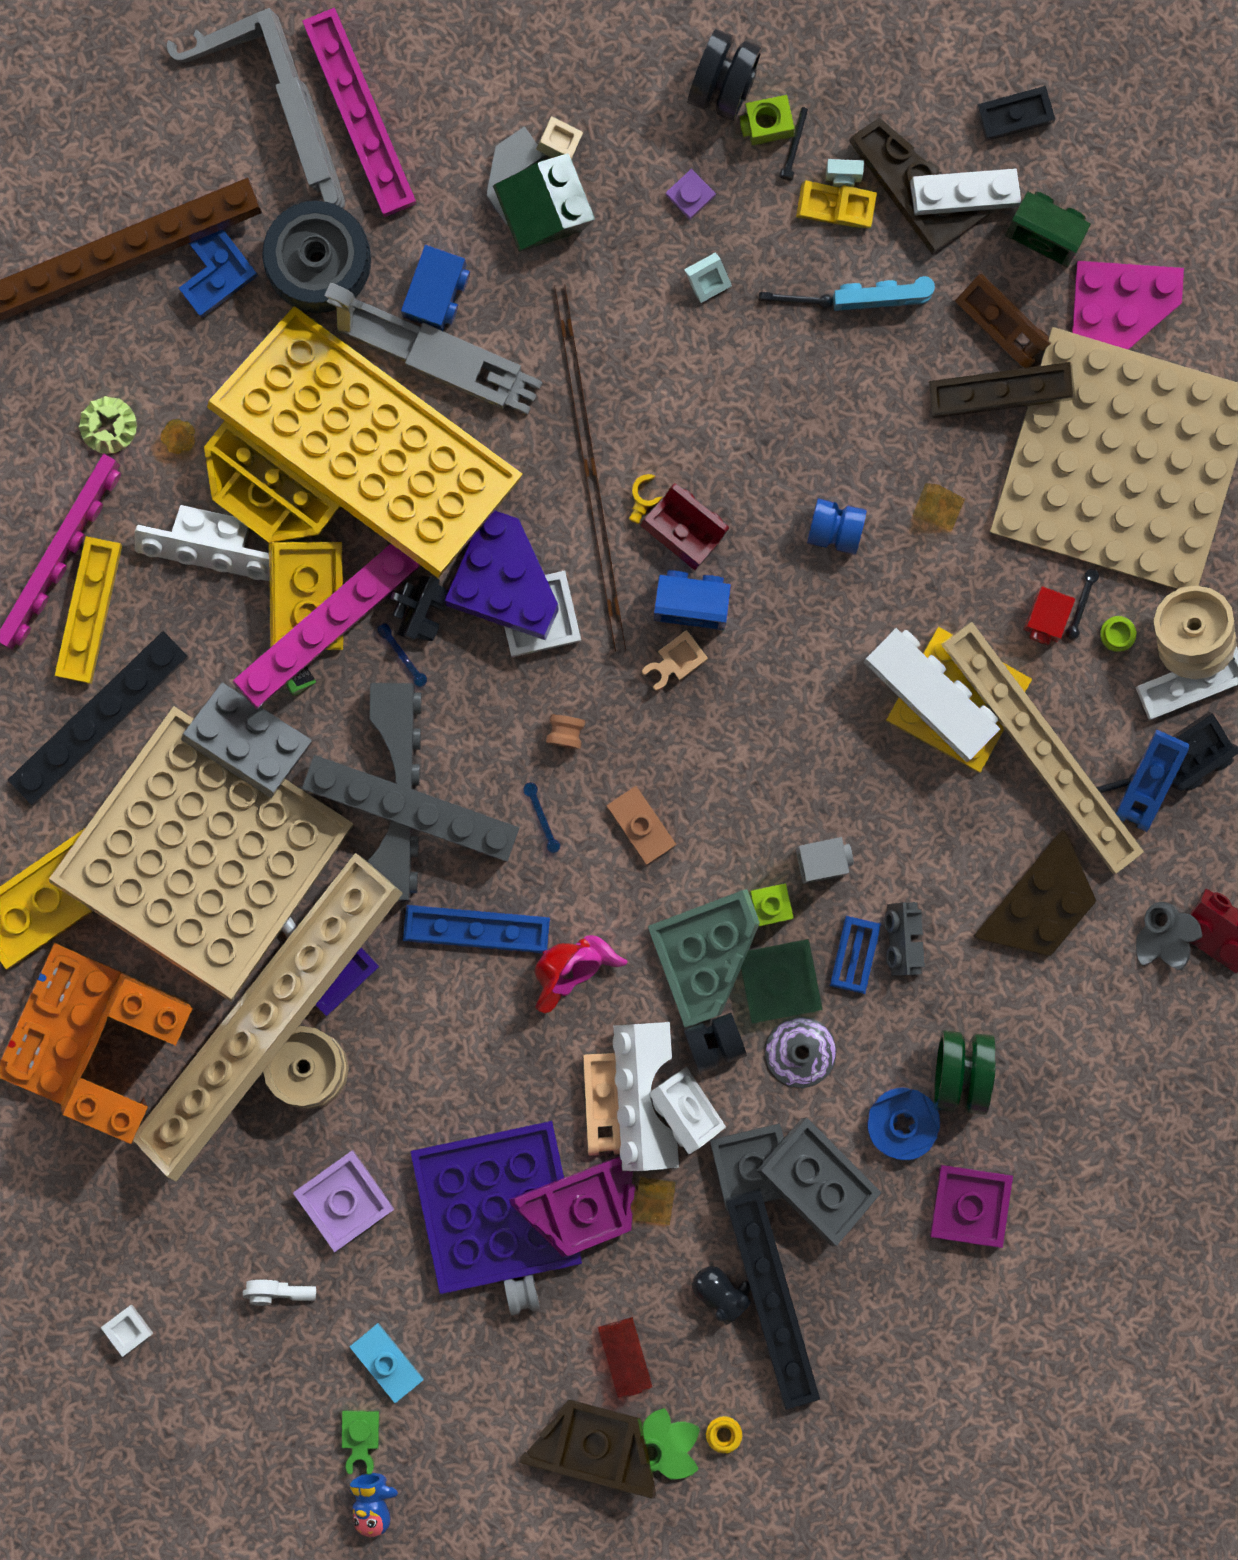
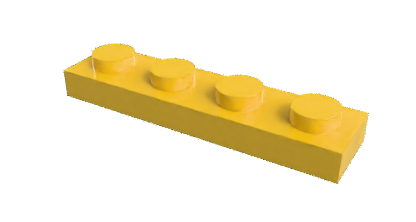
M85 537L55 671L56 677L92 684L123 546L121 543Z

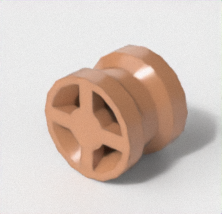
M551 714L549 722L552 725V730L547 735L546 743L565 748L581 749L582 742L579 739V734L584 729L585 720Z

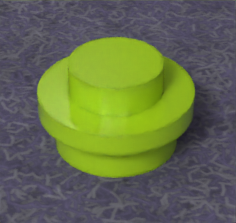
M1123 616L1109 618L1104 622L1100 630V638L1103 645L1114 652H1122L1129 649L1136 640L1137 633L1134 624Z

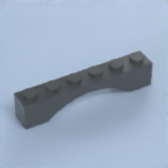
M370 683L369 719L381 733L390 751L395 768L396 784L413 789V786H420V764H414V750H421V728H415V714L422 713V692H415L414 683ZM391 821L388 832L379 848L367 862L403 893L398 901H411V893H418V872H411L412 857H418L419 836H412V828Z
M317 755L313 756L302 787L304 791L408 826L505 862L509 860L520 828Z

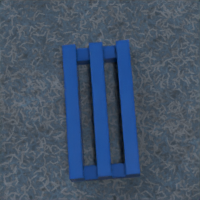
M845 916L830 986L862 994L866 993L881 927L880 923ZM851 925H856L858 928L845 982L839 981ZM865 928H869L872 931L860 984H852Z

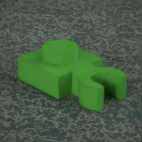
M342 1411V1448H352V1454L346 1462L348 1474H353V1463L359 1459L366 1462L367 1474H372L374 1460L368 1454V1448H379V1411Z

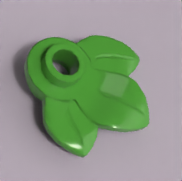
M665 1408L651 1413L643 1423V1432L646 1447H655L658 1452L656 1458L649 1460L652 1472L659 1470L669 1479H681L693 1475L698 1471V1466L687 1452L695 1444L700 1428L685 1421L671 1423L670 1416Z

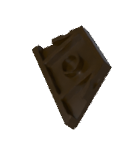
M1063 829L973 935L976 939L1045 956H1052L1096 903V898L1070 839Z
M568 1400L558 1411L556 1418L539 1434L540 1437L531 1448L520 1457L519 1463L651 1499H654L656 1496L641 1418L575 1400Z

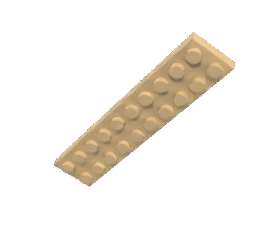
M357 853L353 855L138 1128L133 1141L168 1178L174 1181L179 1179L402 896L403 893Z

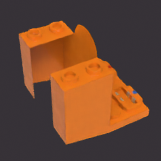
M54 942L0 1059V1079L61 1104L64 1116L131 1144L148 1108L144 1097L140 1104L80 1078L98 1043L107 1017L109 1016L176 1046L193 1008L187 1001Z

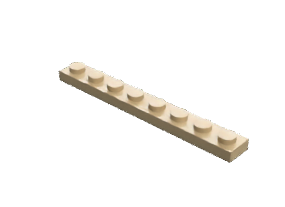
M973 622L968 623L941 644L988 708L998 718L1000 724L1113 874H1117L1144 852Z

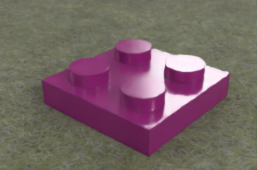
M940 1164L930 1237L1003 1248L1013 1176Z

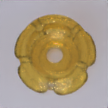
M173 419L162 430L161 442L173 454H181L184 450L189 451L193 448L196 441L194 438L195 429L188 421L183 422L180 419ZM178 433L182 435L180 440L175 438Z

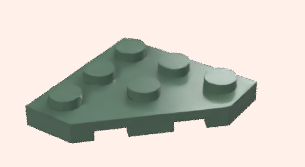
M748 889L648 926L685 1028L719 1016L724 1010L760 924Z

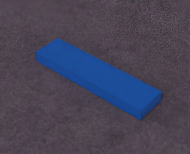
M406 905L403 941L543 953L548 947L550 918Z

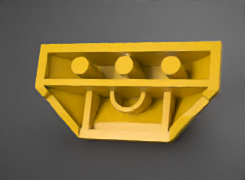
M225 420L204 446L212 500L268 543L319 535L341 507Z

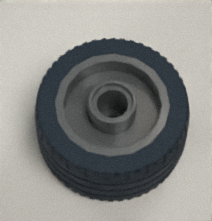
M316 200L295 204L277 216V219L272 222L265 236L262 257L266 275L275 292L293 307L295 306L300 310L311 313L334 311L337 307L327 303L329 298L324 296L330 283L349 290L356 298L367 282L371 269V250L367 236L356 218L336 204ZM321 254L324 256L319 262H312L314 255Z

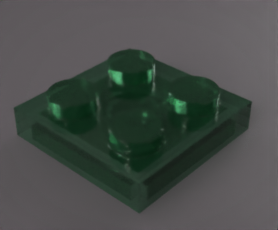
M809 939L749 950L741 967L751 1024L823 1010Z

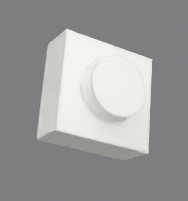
M133 1305L127 1307L101 1327L122 1357L153 1334Z

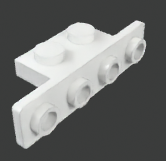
M180 505L172 532L137 525L135 529V551L137 553H142L149 557L179 561L186 565L192 564L211 568L218 572L248 576L255 580L269 581V553L244 548L250 528L234 516Z

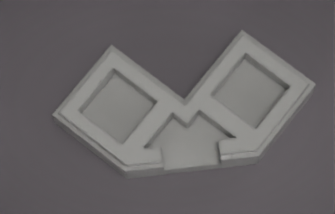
M525 126L495 146L486 196L506 226L508 223L493 185L545 158V154L536 150L538 144Z

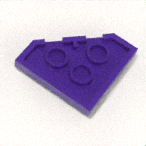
M494 511L472 537L446 596V606L546 641L559 611L558 603L519 518Z

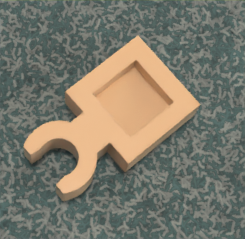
M686 630L658 651L663 661L646 665L642 670V674L646 676L651 671H658L661 674V680L653 686L654 690L658 691L666 686L668 676L672 673L680 681L706 662L708 657Z

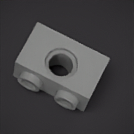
M842 837L800 845L796 848L803 884L845 876L849 873L848 867L854 865L850 844L844 845Z

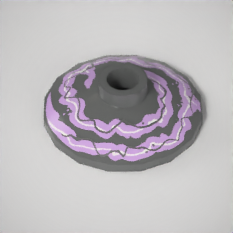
M797 1016L782 1021L772 1030L766 1041L765 1057L768 1068L777 1080L790 1087L806 1088L817 1085L829 1075L835 1065L837 1049L832 1034L824 1024L813 1018ZM800 1045H804L808 1049V1056L805 1059H798L795 1055V1050Z

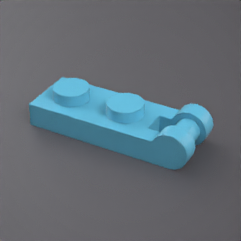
M926 276L919 277L914 284L897 285V281L894 280L880 281L876 283V287L862 288L860 283L844 284L840 286V290L834 291V311L924 304L931 299L935 290V284L931 278Z

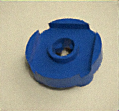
M904 1087L890 1089L881 1094L869 1109L867 1120L869 1137L874 1146L888 1157L900 1160L918 1158L927 1153L937 1139L940 1128L938 1110H935L932 1100L918 1090ZM903 1113L905 1118L912 1117L914 1122L909 1125L910 1132L907 1134H903L901 1129L895 1130L893 1126L898 1121L897 1115Z

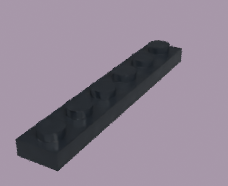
M162 631L7 780L34 806L180 667L189 656Z
M757 1189L726 1198L725 1201L785 1410L818 1401L820 1396L761 1190Z

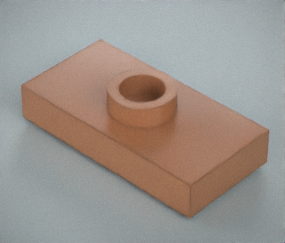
M634 786L606 805L646 865L676 846V843L637 786Z

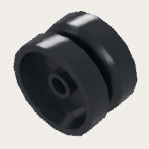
M715 29L700 60L687 103L705 109L711 105L716 92L720 91L716 104L717 115L734 121L754 83L762 46L744 41L737 48L733 59H730L734 45L733 35Z

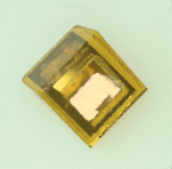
M925 483L912 516L952 531L965 498L938 484Z
M640 1177L634 1220L670 1225L676 1182Z

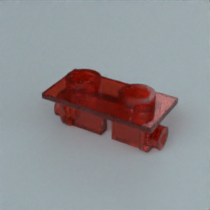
M633 1317L599 1326V1334L617 1396H633L642 1393V1390L652 1388Z

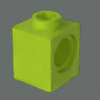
M787 95L745 103V115L739 116L742 135L743 137L750 136L751 145L793 137L795 128ZM761 115H770L775 120V124L770 128H763L757 124L756 119Z
M786 883L749 892L760 922L758 927L794 919Z

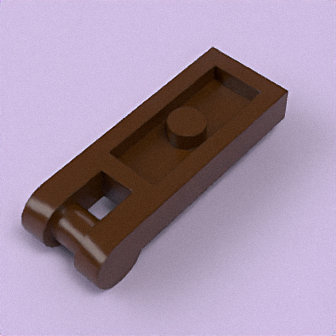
M979 274L955 300L975 322L1024 368H1029L1036 361L1035 356L1039 351H1045L1051 344L1049 336L1038 329L983 274ZM1022 334L1030 340L1025 347L1016 342Z

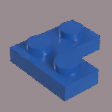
M220 230L189 243L206 268L180 286L179 290L202 319L258 277V275L226 232Z

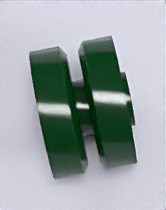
M942 1030L938 1045L934 1083L935 1110L954 1112L960 1103L963 1090L964 1107L967 1112L987 1115L996 1070L995 1037L993 1035L975 1033L969 1041L967 1055H965V1039L962 1033Z

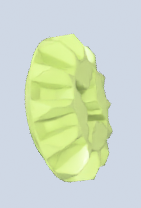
M104 396L95 401H90L86 409L81 412L79 425L81 436L90 448L99 453L112 454L125 449L132 442L136 434L137 422L134 412L119 398ZM100 412L108 419L117 418V421L113 423L114 432L117 434L116 437L107 430L98 431V428L102 425L101 418L98 415Z

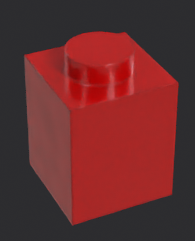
M1041 586L1037 591L1023 630L1031 633L1030 639L1041 644L1050 645L1051 640L1058 642L1062 637L1076 598Z

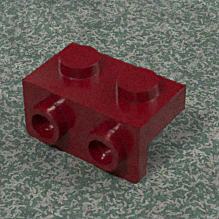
M676 483L669 488L664 498L645 517L640 525L695 571L717 547L729 530V526L723 522L718 514L709 511L695 499L691 492L682 489Z
M1205 889L1201 894L1199 902L1189 913L1198 921L1202 931V938L1190 943L1237 974L1238 909L1232 906L1230 900L1223 894L1213 893L1209 889Z

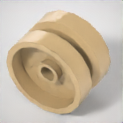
M1190 586L1172 592L1159 604L1154 617V626L1159 657L1166 668L1180 677L1190 679L1211 677L1224 670L1233 659L1237 646L1233 611L1226 598L1211 588Z
M299 1026L268 1064L263 1074L265 1082L274 1096L294 1107L314 1109L326 1106L339 1096L346 1085L349 1066L346 1053L337 1040L317 1028ZM303 1061L310 1063V1070L305 1074H301L303 1069L300 1064Z

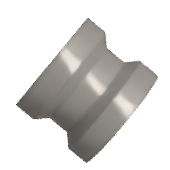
M533 1274L527 1275L523 1280L514 1281L513 1279L504 1280L511 1316L518 1315L523 1309H530L531 1311L540 1310Z

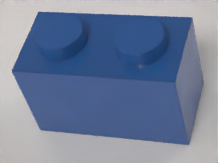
M425 245L401 309L403 318L420 324L425 323L441 331L444 330L446 323L452 325L458 310V304L453 303L457 291L465 290L470 277V271L466 270V259Z

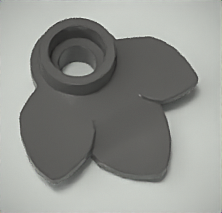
M1154 903L1146 911L1144 917L1145 927L1136 937L1138 960L1141 965L1145 966L1161 956L1169 966L1177 970H1183L1190 958L1191 949L1189 942L1202 938L1201 927L1192 915L1179 913L1177 908L1171 903ZM1163 914L1168 916L1165 926H1161L1159 923V918Z

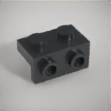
M1206 713L1172 736L1188 743L1189 750L1171 787L1180 791L1184 789L1186 791L1193 790L1204 782L1203 777L1214 769L1215 771L1223 770L1234 762L1233 757L1238 754V746L1230 742L1213 713Z

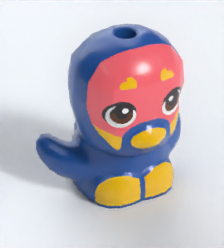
M364 1474L355 1478L350 1483V1492L356 1497V1501L353 1504L354 1526L361 1535L366 1537L380 1536L390 1526L391 1517L385 1499L397 1496L398 1492L393 1487L386 1486L387 1479L382 1474Z

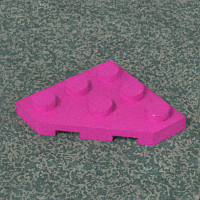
M1077 261L1072 333L1129 350L1182 304L1184 268Z

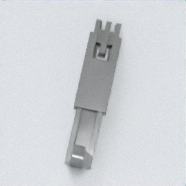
M270 8L257 12L206 36L195 30L193 36L197 40L196 46L182 53H178L177 45L168 40L167 50L170 56L178 62L185 63L263 37L264 34L280 82L275 86L308 184L318 193H322L325 202L336 204L342 208L345 207V199L308 87L298 77L279 17Z
M329 284L324 296L329 298L327 303L337 307V330L339 333L405 361L406 367L501 409H504L506 405L526 415L529 414L531 408L518 401L520 397L534 402L537 395L524 388L528 384L532 388L540 389L542 381L522 373L521 365L425 323L422 324V327L414 325L355 299L352 292L339 285ZM482 367L492 371L487 377V382L499 385L498 391L475 382Z

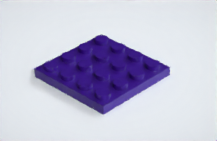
M553 1121L410 1151L440 1294L582 1264L580 1252L562 1257L509 1201L511 1198L564 1178Z

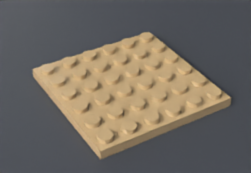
M1052 327L1049 334L1051 344L1045 349L1040 366L1071 362L1075 400L1027 406L989 533L1178 590L1184 587L1199 586L1238 458V382Z
M173 706L53 872L49 882L232 1002L353 828V823L288 780L283 782L271 799L189 746L181 738L194 719Z

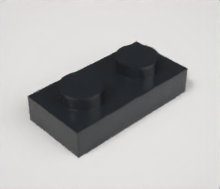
M1046 86L980 103L976 107L986 141L1048 125L1055 121Z

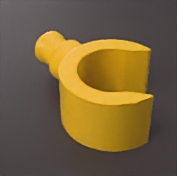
M642 475L633 484L632 495L635 504L629 520L636 524L640 523L642 516L646 514L648 508L655 507L663 499V497H657L647 501L638 494L639 486L644 482L655 479V475Z

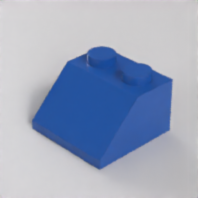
M668 570L667 576L659 575L653 621L724 630L727 621L731 584L724 583V578L719 576L703 575L702 580L688 579V573Z

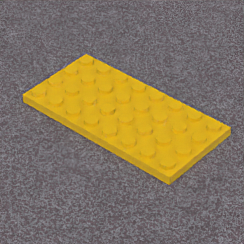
M295 306L212 396L207 405L208 409L437 578L442 575L522 477L521 472Z

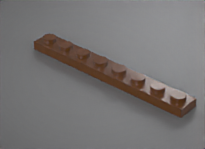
M247 177L1 279L0 321L261 214L262 210L252 183Z

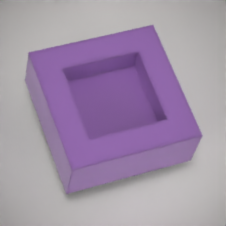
M691 168L666 192V196L691 220L716 196V193Z

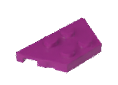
M617 1156L511 1198L509 1201L562 1257L570 1256L631 1231L633 1215L631 1203L634 1200L635 1185L632 1184L633 1171H622V1160L620 1156Z

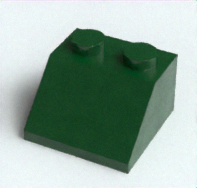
M569 153L538 162L493 185L519 252L582 232L595 220Z
M1027 191L1005 236L1068 268L1091 223L1085 221L1086 217L1075 209L1067 208L1064 210L1054 205V200L1048 195L1041 192L1033 194Z

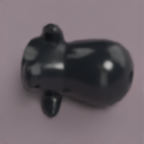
M705 1267L693 1278V1294L708 1308L716 1309L715 1318L725 1325L737 1319L751 1304V1300L748 1298L750 1292L749 1282L744 1281L735 1289L727 1275L718 1267Z

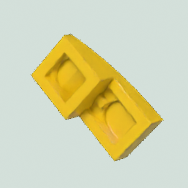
M805 180L801 184L796 217L851 227L871 228L877 192L846 185L838 188Z

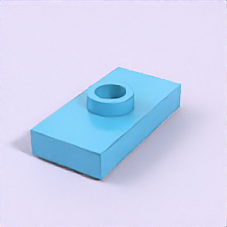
M379 1323L350 1346L394 1403L398 1402L424 1380Z

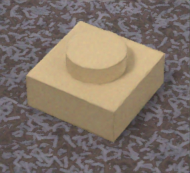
M551 116L536 150L551 158L569 153L572 159L583 132Z

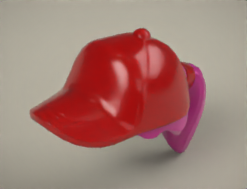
M594 935L585 936L576 944L562 943L545 950L534 969L536 979L543 987L535 1009L541 1013L551 1012L558 1004L562 995H569L575 985L590 979L602 964L611 967H622L628 961L617 955L603 939ZM572 969L573 978L564 979L563 976H566Z

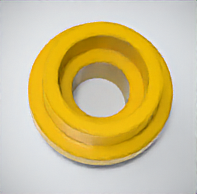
M720 1416L709 1423L706 1430V1439L714 1451L730 1453L740 1445L742 1430L739 1423L733 1418ZM721 1428L729 1429L731 1432L730 1439L727 1441L719 1440L717 1437L718 1430Z

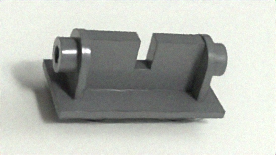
M918 902L887 904L884 925L887 932H889L890 947L886 953V961L889 968H891V976L922 974L921 967H925L923 942H911V935H923L922 909H918Z

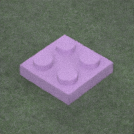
M354 1150L293 1192L334 1252L394 1210V1207Z

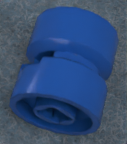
M818 498L807 544L824 548L834 544L836 551L856 555L867 510L849 505L842 510L839 509L836 502Z

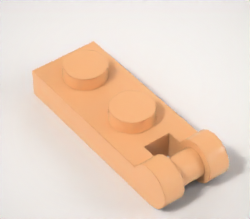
M615 1053L585 1054L583 1058L588 1156H599V1152L614 1151V1155L620 1154L621 1139L620 1124L617 1119L619 1107L617 1086L615 1084ZM612 1126L613 1137H598V1127Z

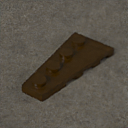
M881 118L876 119L851 136L850 144L931 254H934L968 231L991 213L989 210L915 215L910 180L913 176L941 174L939 172L940 169L930 160L927 162L914 151V147Z

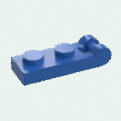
M1156 729L1115 811L1122 822L1127 819L1136 823L1138 829L1145 832L1149 830L1189 750L1188 743ZM1134 801L1147 805L1144 811L1133 807Z

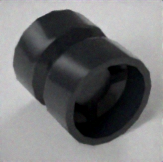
M732 1013L712 1019L711 1026L709 1027L701 1023L684 1030L699 1073L718 1067L722 1059L730 1063L747 1056ZM715 1038L718 1048L708 1049L706 1042Z

